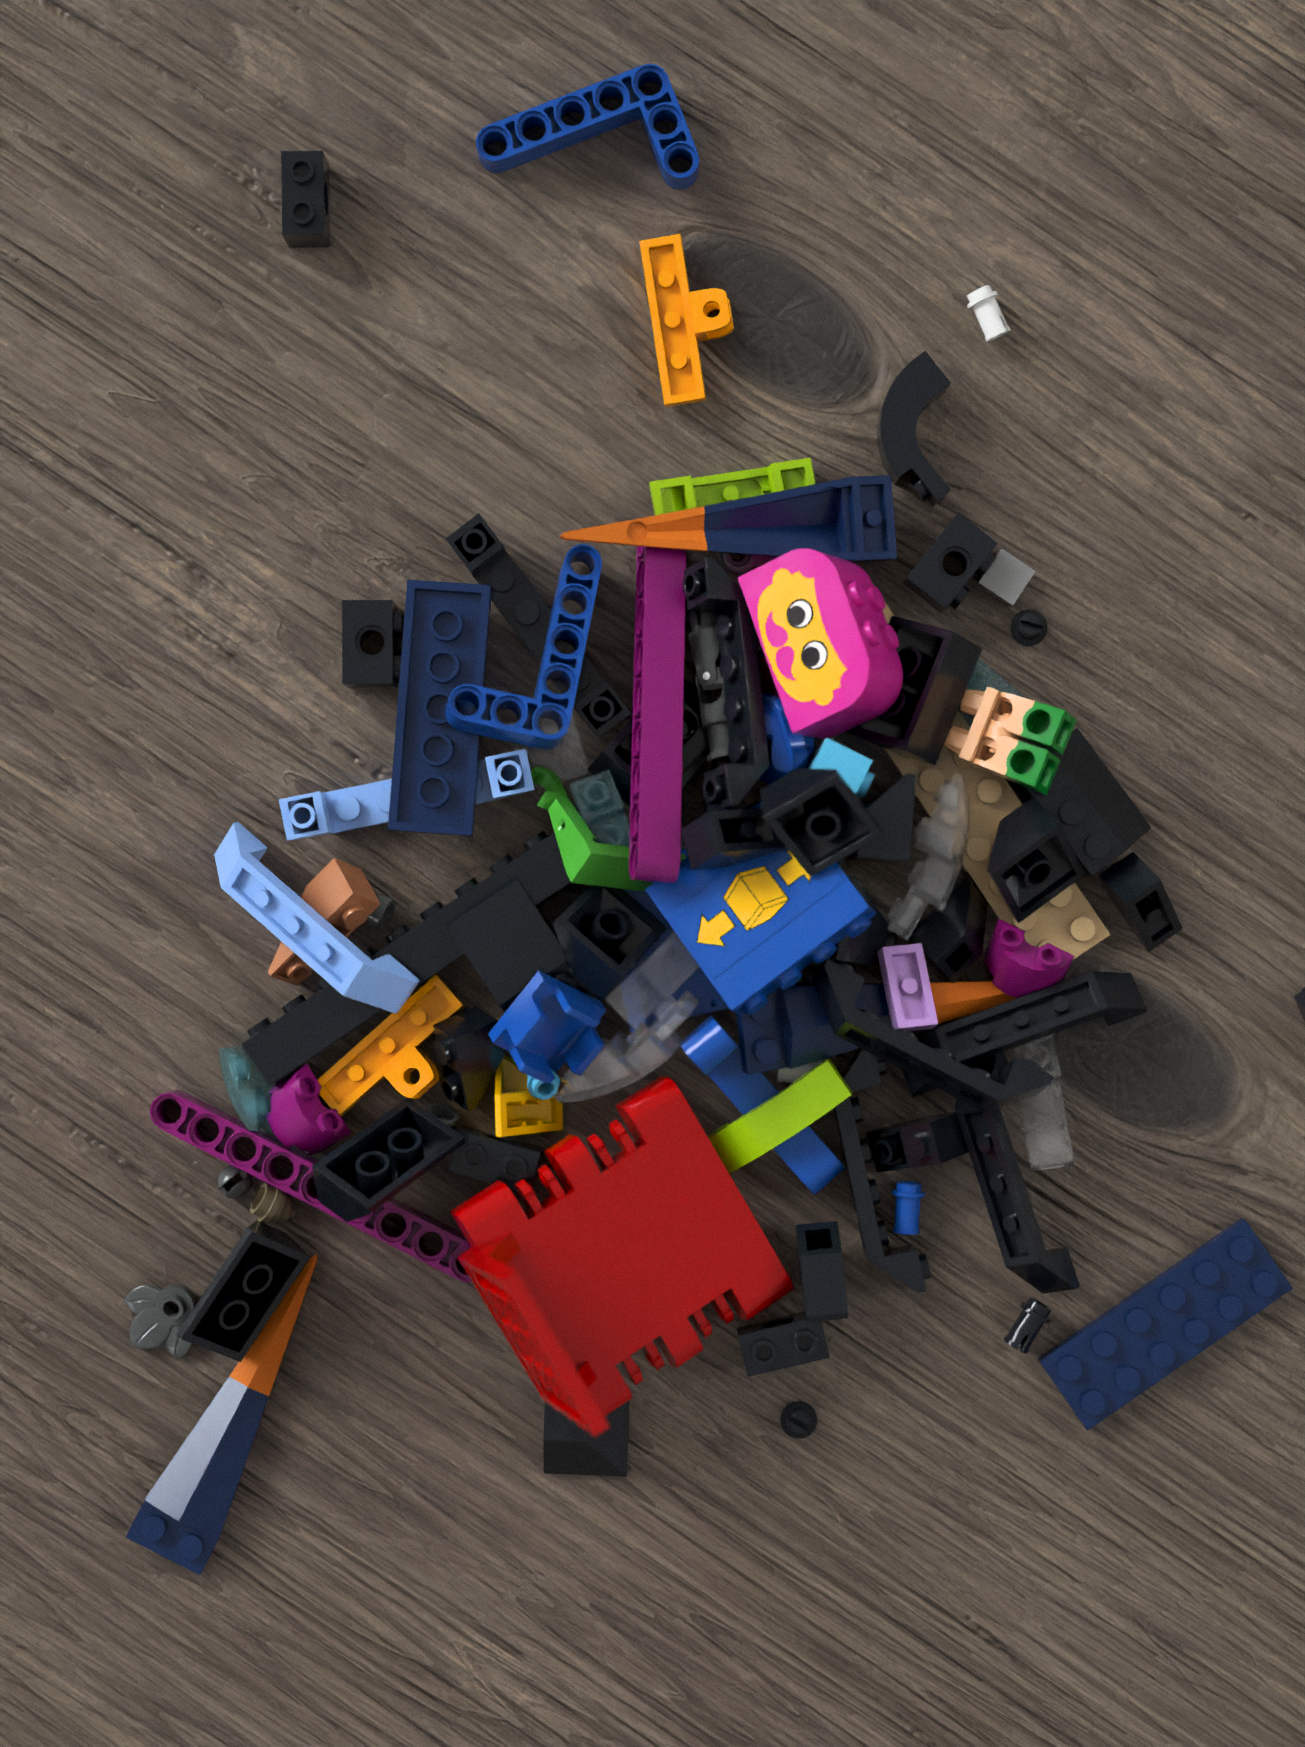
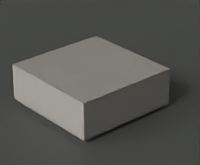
M1001 548L995 556V561L983 574L977 585L1009 607H1012L1036 571Z

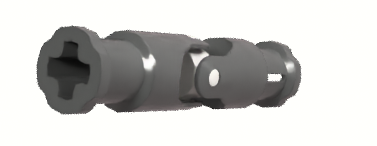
M685 599V609H687V599ZM688 611L692 631L688 634L691 657L697 670L695 679L702 728L707 730L710 753L706 756L707 762L709 764L730 763L731 760L728 756V724L724 715L723 678L720 675V645L715 630L717 615L716 613ZM707 690L722 691L717 701L711 703Z

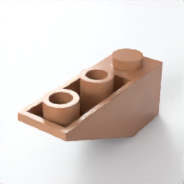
M333 858L306 886L301 897L346 938L359 925L363 924L368 916L380 905L362 869L336 858ZM281 941L268 974L270 977L298 986L314 970Z

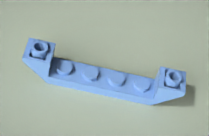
M526 749L485 757V760L479 761L476 805L535 790ZM392 779L325 793L317 791L279 799L287 841L336 834L388 823Z
M239 822L233 823L214 854L221 889L340 994L392 1013L399 1012L420 980L390 954L371 960L259 862L268 847Z

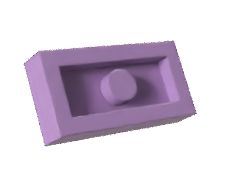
M922 943L882 947L877 954L892 1028L907 1031L933 1029L938 1025Z

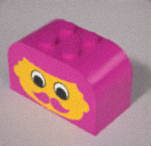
M802 548L787 552L737 577L793 734L830 739L882 715L892 707L900 694L903 684V668L896 649L899 647V640L894 629L886 622L882 611L885 608V601L881 592L876 586H873L870 577L860 566L813 549Z

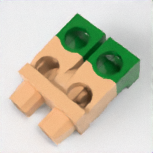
M987 687L985 692L967 689L960 704V711L975 718L969 731L953 726L948 733L945 746L957 753L959 758L972 767L985 770L1047 795L1061 761L1051 752L1063 755L1077 720L1066 710L1000 692L990 687ZM1021 739V740L1027 741V742H1029V743H1032V744H1035V745L1044 747L1045 749H1042V748H1039V747H1036V746H1033V745L1024 743V742L1019 741V740Z

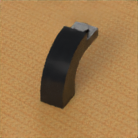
M924 351L912 360L892 383L879 413L877 444L882 464L887 474L891 475L894 485L908 475L911 478L908 485L915 496L921 502L928 500L934 507L948 495L950 488L920 451L916 439V424L920 413L948 390L951 382L929 354Z

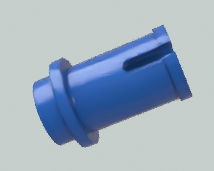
M897 1181L896 1189L892 1190V1195L896 1196L894 1233L904 1235H917L920 1233L921 1198L925 1197V1192L921 1191L922 1183Z

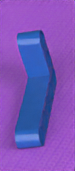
M651 63L638 66L489 124L480 130L476 138L477 152L482 166L489 172L500 173L640 119L661 175L668 186L678 190L687 189L697 180L699 172L698 151L668 75L663 68ZM646 82H654L660 86L661 90L655 95L648 96L643 94L639 88ZM607 97H617L623 103L620 108L613 111L606 110L601 106V102ZM574 111L583 115V121L575 126L567 125L562 121V118L568 112ZM661 120H669L675 124L676 129L670 134H660L655 130L654 126ZM534 126L540 127L545 131L544 136L537 141H530L523 136L528 128ZM498 141L507 146L506 150L498 156H491L485 152V148L491 142ZM677 158H683L689 161L691 168L684 173H677L670 168L669 164Z
M587 544L573 546L567 552L561 566L534 698L473 684H462L451 692L445 708V717L454 729L539 749L550 750L562 742L570 726L602 568V558L594 547ZM583 562L589 567L591 573L579 575L573 571L571 563ZM568 600L575 601L582 607L583 612L578 615L570 614L564 609L563 602ZM560 639L567 640L574 646L575 652L563 654L556 649L554 642ZM550 679L561 680L565 684L567 692L563 694L551 692L546 685V681ZM460 700H468L475 705L477 712L470 716L462 715L456 710L455 703ZM502 709H509L516 714L518 722L513 725H505L498 720L496 713ZM544 718L554 720L558 725L559 732L555 734L544 733L539 728L538 721Z
M712 1015L680 1041V1046L705 1075L708 1074L743 1115L779 1093L762 1072L749 1075L743 1072L740 1047ZM807 1126L773 1148L814 1195L846 1168L810 1126Z

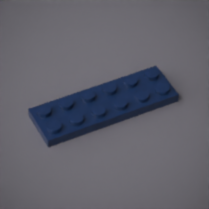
M407 580L388 820L389 831L473 837L481 735L454 729L445 717V708L451 692L457 686L473 684L485 687L492 597L491 585ZM460 700L455 703L456 710L462 715L470 716L477 712L475 705L468 700Z
M1241 1218L1038 1358V1361L1088 1431L1293 1288L1245 1219Z

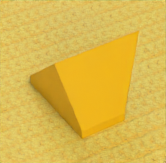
M505 1054L495 1075L496 1137L563 1130L562 1089H558L552 1098L546 1100L532 1096L527 1088V1075L519 1071L514 1060Z

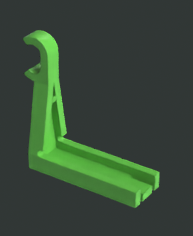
M543 766L533 767L531 770L533 783L543 786L546 790L537 806L547 809L549 812L563 864L570 882L646 892L645 889L654 882L631 880L629 875V847L594 842L596 837L569 800L557 774ZM680 853V862H682L686 857Z

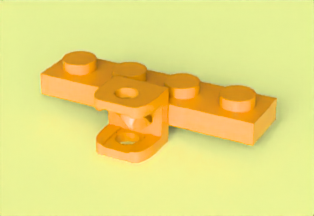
M680 234L639 241L664 405L667 408L707 401L698 341L721 338L734 330L730 301L727 298L726 292L722 289L710 288L690 292L683 242ZM712 310H720L716 317H708Z
M435 974L407 999L399 1012L391 1013L317 1079L322 1087L319 1095L332 1110L336 1109L341 1117L384 1078L401 1095L407 1098L420 1099L440 1081V1072L434 1062L419 1047L435 1034L434 1024L456 1015L465 1005L441 977ZM417 1069L420 1073V1079L414 1084L411 1081V1074Z

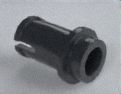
M1030 1297L1027 1303H1021L1020 1307L1023 1310L1008 1335L1004 1338L1006 1343L1015 1349L1020 1348L1019 1350L1025 1354L1028 1353L1043 1324L1050 1323L1051 1321L1048 1316L1052 1310L1033 1297Z

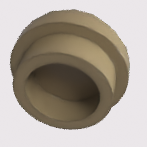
M263 1183L260 1186L250 1207V1213L256 1215L258 1221L264 1224H275L279 1220L285 1221L291 1216H295L292 1200L288 1193L267 1183Z

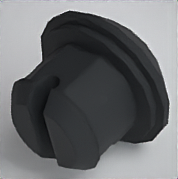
M1026 609L1020 611L1011 622L1010 631L1012 637L1023 646L1039 644L1047 634L1046 619L1035 610Z
M795 1401L788 1404L782 1410L780 1416L781 1426L790 1437L796 1439L805 1438L815 1430L817 1414L808 1403Z

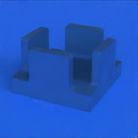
M538 971L488 1035L493 1044L510 1052L519 1071L546 1084H550L555 1079L551 1069L557 1073L566 1061L572 1073L580 1076L603 1049L604 1044L595 1028L601 1022L600 1018L606 1012V1009L600 1000Z

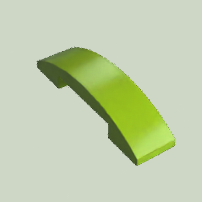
M811 458L771 463L767 467L696 478H691L690 475L650 481L649 487L654 514L660 515L723 503L729 500L733 501L814 485L815 478Z
M828 1058L795 1079L792 1085L730 1124L727 1122L708 1134L707 1137L728 1173H731L788 1140L842 1103L853 1092Z

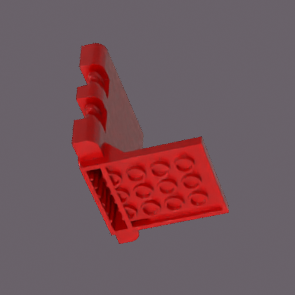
M666 1076L657 1078L615 1105L636 1142H632L626 1130L617 1119L609 1123L610 1134L621 1149L616 1155L610 1156L604 1142L595 1133L587 1138V1143L599 1163L598 1166L585 1145L575 1135L570 1134L546 1149L544 1153L565 1187L562 1189L546 1164L538 1169L539 1179L551 1195L540 1203L529 1183L524 1179L520 1180L515 1185L529 1210L524 1213L508 1186L499 1180L450 1211L471 1246L470 1249L457 1256L542 1400L594 1437L610 1427L605 1416L633 1398L626 1382L615 1365L620 1363L631 1382L637 1385L643 1381L642 1372L630 1355L642 1349L648 1363L657 1371L665 1366L662 1356L653 1343L655 1339L669 1364L678 1368L704 1350L699 1337L687 1317H690L698 1332L705 1339L713 1334L710 1322L701 1310L702 1307L711 1302L717 1316L726 1324L734 1319L732 1310L722 1295L723 1293L726 1294L739 1318L748 1321L794 1290L789 1275L678 1086L672 1079Z

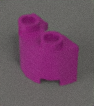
M998 918L983 959V963L987 964L989 971L994 976L992 981L994 986L1009 996L1020 998L1064 981L1074 958L1073 955L1049 943L1042 947L1032 946L1025 940V931Z
M307 1063L277 1082L269 1091L268 1095H272L270 1100L271 1112L267 1114V1120L274 1135L285 1147L289 1148L294 1145L302 1151H308L307 1155L311 1156L323 1152L350 1135L351 1132L336 1109H327L321 1104L319 1091L322 1087Z

